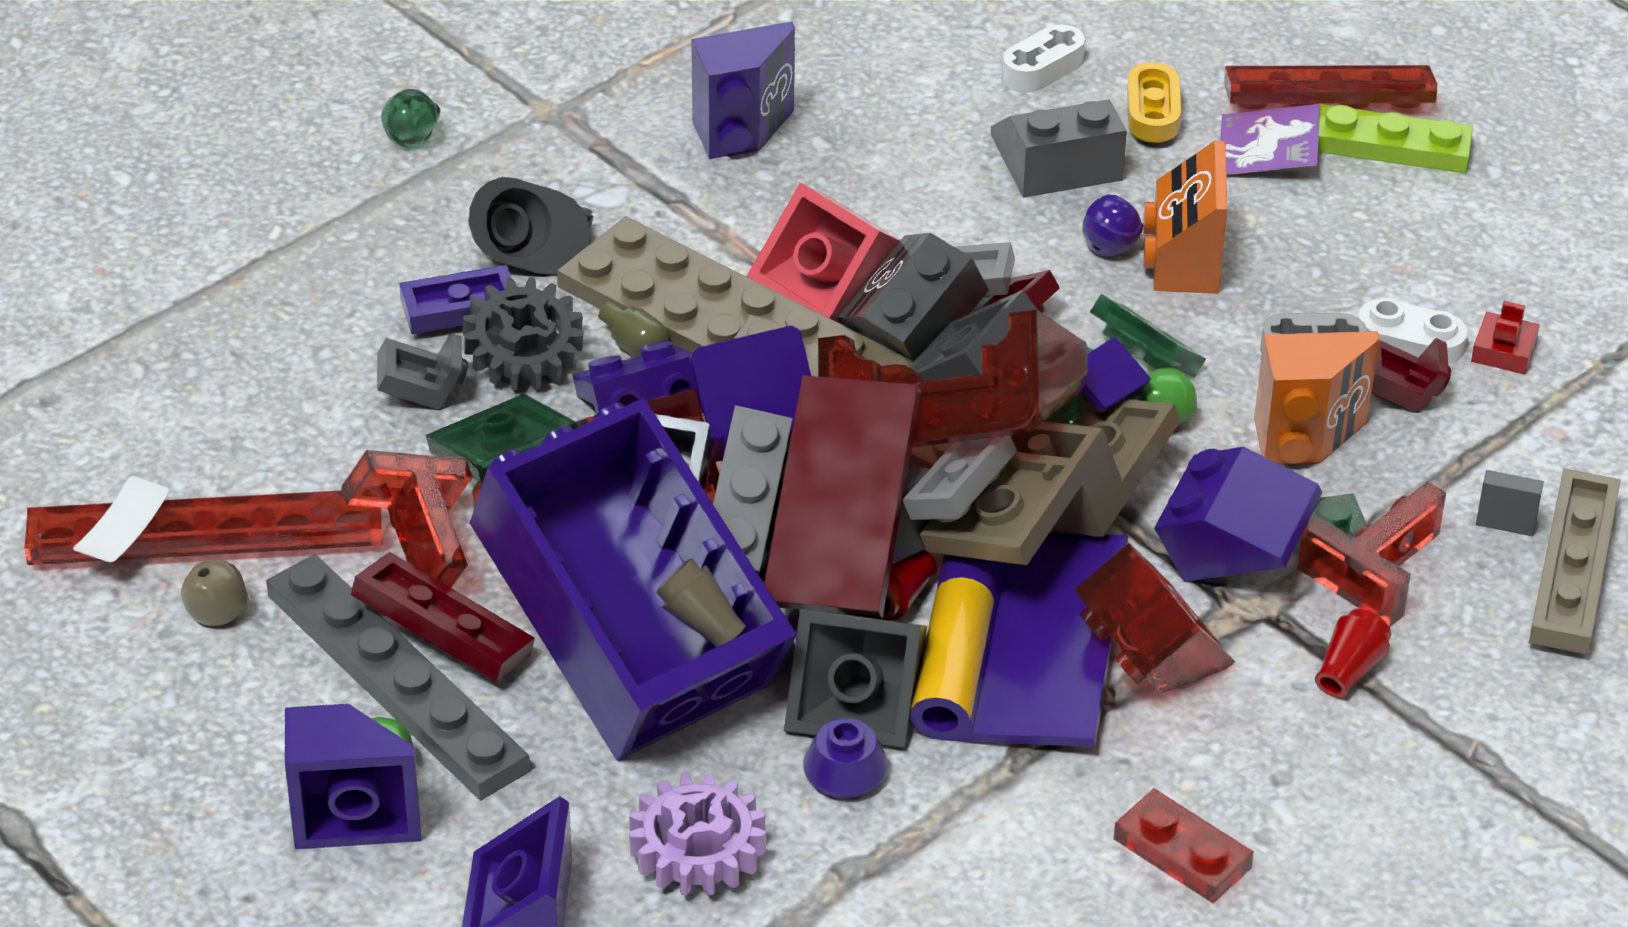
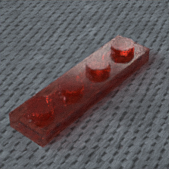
M1429 65L1225 66L1224 86L1230 104H1237L1239 107L1253 110L1265 108L1268 104H1288L1294 107L1319 103H1339L1353 109L1367 108L1370 103H1390L1397 108L1414 109L1421 106V103H1436L1438 86Z

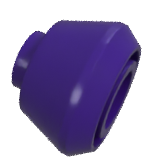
M849 718L836 719L823 725L809 745L803 758V770L808 781L823 793L841 799L860 797L874 790L884 780L888 769L886 753L874 731L867 724Z

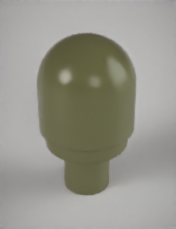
M608 301L599 311L598 318L612 328L611 337L615 340L616 345L633 357L640 356V348L645 345L669 341L665 326L641 308L637 309L632 306L624 310L613 301Z

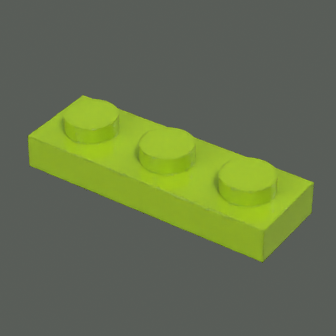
M1320 104L1318 153L1466 174L1473 125L1459 124L1450 120L1409 117L1395 112L1381 113L1353 109L1345 105L1331 106Z

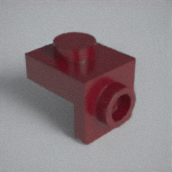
M1435 338L1418 358L1379 340L1371 394L1379 399L1392 401L1419 413L1433 396H1439L1448 385L1451 367L1448 366L1447 343Z

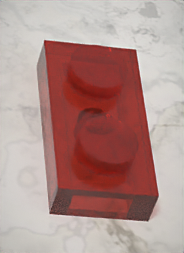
M1155 788L1115 822L1113 840L1212 904L1252 868L1254 851Z

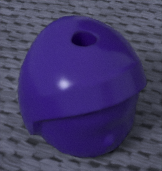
M1110 194L1098 198L1091 204L1082 223V233L1088 247L1096 255L1102 257H1114L1125 253L1136 243L1144 229V224L1141 222L1140 216L1133 205L1117 195Z

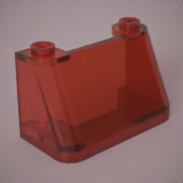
M1037 309L1009 313L1011 329L1007 336L997 345H982V375L924 382L917 371L906 365L892 364L881 366L873 360L864 358L857 353L853 339L846 335L818 338V377L918 385L921 391V399L912 447L1020 435L1032 431L1081 392L1086 383L1088 373L1087 343Z

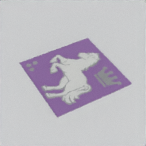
M1320 104L1222 114L1220 141H1225L1226 175L1318 165Z

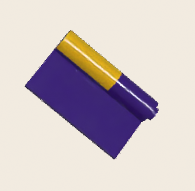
M1049 533L1028 565L944 554L910 712V720L913 726L921 734L929 738L944 741L1095 747L1117 616V609L1110 601L1120 597L1128 549V535L1105 534L1103 537L1073 533Z

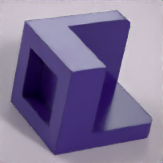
M1115 336L1070 364L1049 392L1055 400H1058L1079 387L1100 412H1105L1124 399L1135 400L1150 382L1151 378Z

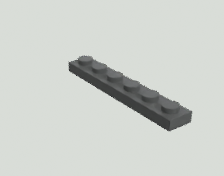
M316 554L266 580L268 597L392 717L401 722L408 729L409 733L480 801L530 772L529 754L378 612L351 595L352 588Z

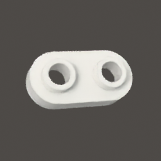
M1392 298L1371 300L1365 303L1359 310L1358 318L1365 323L1367 332L1378 331L1379 340L1418 358L1435 338L1447 343L1448 364L1459 360L1464 354L1467 327L1459 318L1449 312L1436 311L1399 302Z

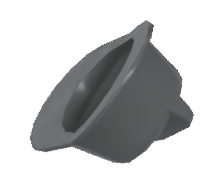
M500 177L486 182L475 193L469 207L467 222H469L474 242L485 255L509 266L538 274L557 275L558 269L590 245L591 227L585 211L573 198L554 189L518 178Z

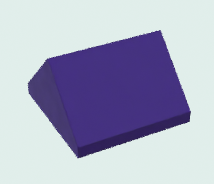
M561 796L557 797L474 851L462 927L564 926L572 867L570 806L567 800Z

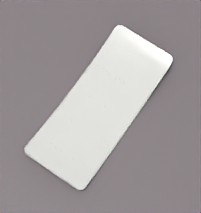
M135 476L129 477L104 516L73 547V550L106 562H115L147 527L164 502L169 489Z

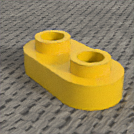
M1155 62L1142 63L1133 67L1128 74V128L1135 137L1146 143L1159 144L1174 138L1180 130V78L1178 73L1168 65Z

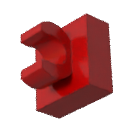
M1503 301L1501 315L1486 311L1473 346L1471 362L1525 375L1537 343L1540 324L1523 320L1525 305Z

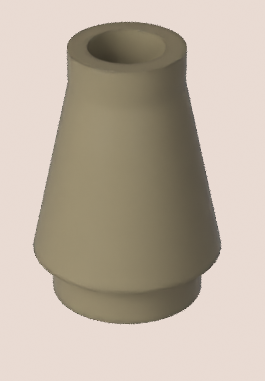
M692 558L675 570L655 591L665 602L661 608L709 640L715 647L735 639L746 627L736 615L707 565L700 568Z

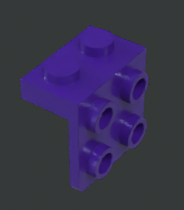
M785 326L701 346L691 352L690 364L704 421L710 423L714 437L712 450L714 462L723 461L735 405L792 418L787 445L789 444L790 446L802 376H812L802 335L797 327Z

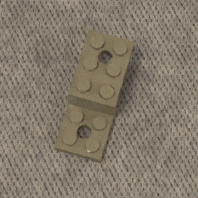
M1076 394L1057 423L1003 417L993 432H1009L1017 452L1000 470L999 477L987 485L973 501L970 510L964 516L951 522H940L937 519H930L920 533L927 552L1028 565L1050 531L1103 537L1181 422L1175 405L1124 399L1109 410L1100 412L1086 395Z

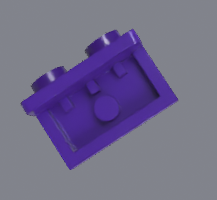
M661 341L645 345L640 348V356L621 360V356H607L595 359L588 363L589 370L572 375L577 396L594 404L596 414L612 404L622 403L623 406H627L642 398H645L654 414L678 418L702 411L690 364L691 352L676 345L674 346L672 341Z

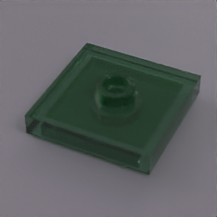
M521 394L426 435L431 454L483 483L489 464L499 455L513 449H518L522 453L540 445L541 441L554 430L563 426H570L572 429L578 428V424L576 421L532 397Z

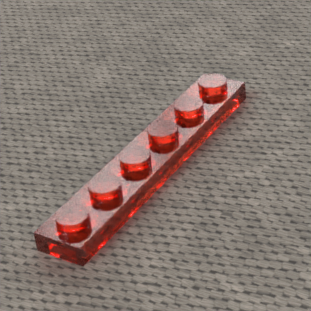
M381 488L164 500L144 531L117 560L383 545ZM112 503L28 507L24 545L27 565L103 561L73 550V547L93 529Z

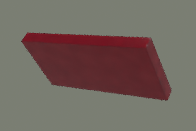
M802 376L764 582L779 608L883 618L921 399V391L918 385Z

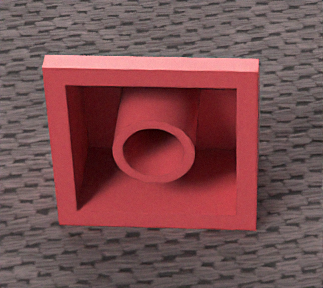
M799 183L746 277L839 323L838 315L899 243L900 239L835 199L803 183Z

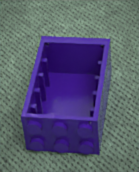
M645 398L627 406H623L622 403L612 404L598 412L592 421L575 429H572L570 426L560 427L548 434L541 441L540 445L522 453L518 449L509 450L496 457L489 464L469 524L616 761L771 685L797 634ZM690 558L700 568L707 565L736 615L746 625L735 639L718 647H715L709 640L661 608L665 602L655 592L675 570Z

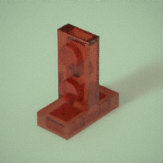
M366 450L341 486L347 506L388 509L391 525L396 531L406 562L450 588L453 587L468 566L448 512L473 478L467 459Z
M1427 481L1411 495H1404L1397 499L1389 512L1374 524H1366L1361 527L1354 538L1317 515L1307 523L1302 533L1297 569L1357 608L1366 609L1377 614L1391 627L1404 616L1411 576L1409 572L1399 566L1439 535L1446 492Z

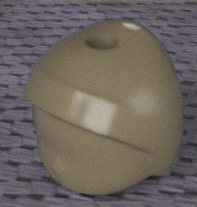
M208 559L200 562L193 567L182 584L181 597L185 609L196 621L203 625L220 626L227 624L248 609L249 597L240 571L227 561Z

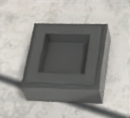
M1486 470L1476 525L1533 537L1544 481Z

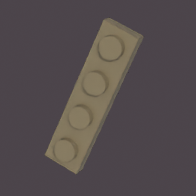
M1563 468L1528 643L1589 654L1621 479Z

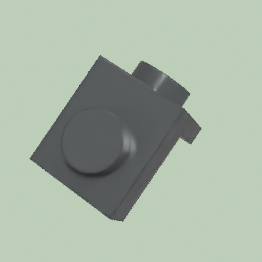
M450 333L438 354L385 338L377 352V391L390 394L401 400H409L440 410L451 390L457 392L461 388L467 373L468 362L462 358V337Z

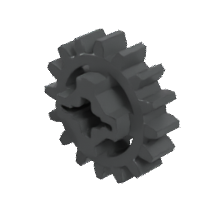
M534 277L528 278L525 287H517L512 278H506L505 290L500 292L491 285L486 286L485 301L472 298L470 301V315H464L463 317L464 353L466 355H473V369L477 372L489 367V382L493 384L500 381L503 376L510 378L511 390H517L521 380H529L535 390L541 389V377L546 375L555 382H559L562 379V366L574 369L577 362V352L583 349V316L581 312H573V298L569 295L557 299V285L553 283L546 286L543 291L536 289ZM487 333L491 334V341L488 338Z

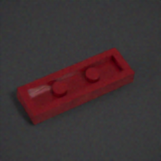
M388 552L354 578L351 591L353 597L495 682H498L531 655L535 637L391 552Z

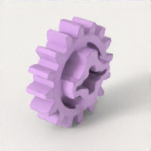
M688 773L681 774L680 786L673 788L663 780L658 782L657 798L642 794L639 797V811L630 812V856L638 857V871L641 875L656 871V886L661 889L672 881L680 883L681 895L687 896L692 890L693 885H702L707 895H714L715 882L723 880L732 888L739 886V870L744 873L754 874L757 871V857L765 856V812L756 810V796L753 793L738 797V782L734 780L726 783L721 788L715 786L714 774L708 773L703 779L702 784H693ZM657 834L662 836V843L658 839Z

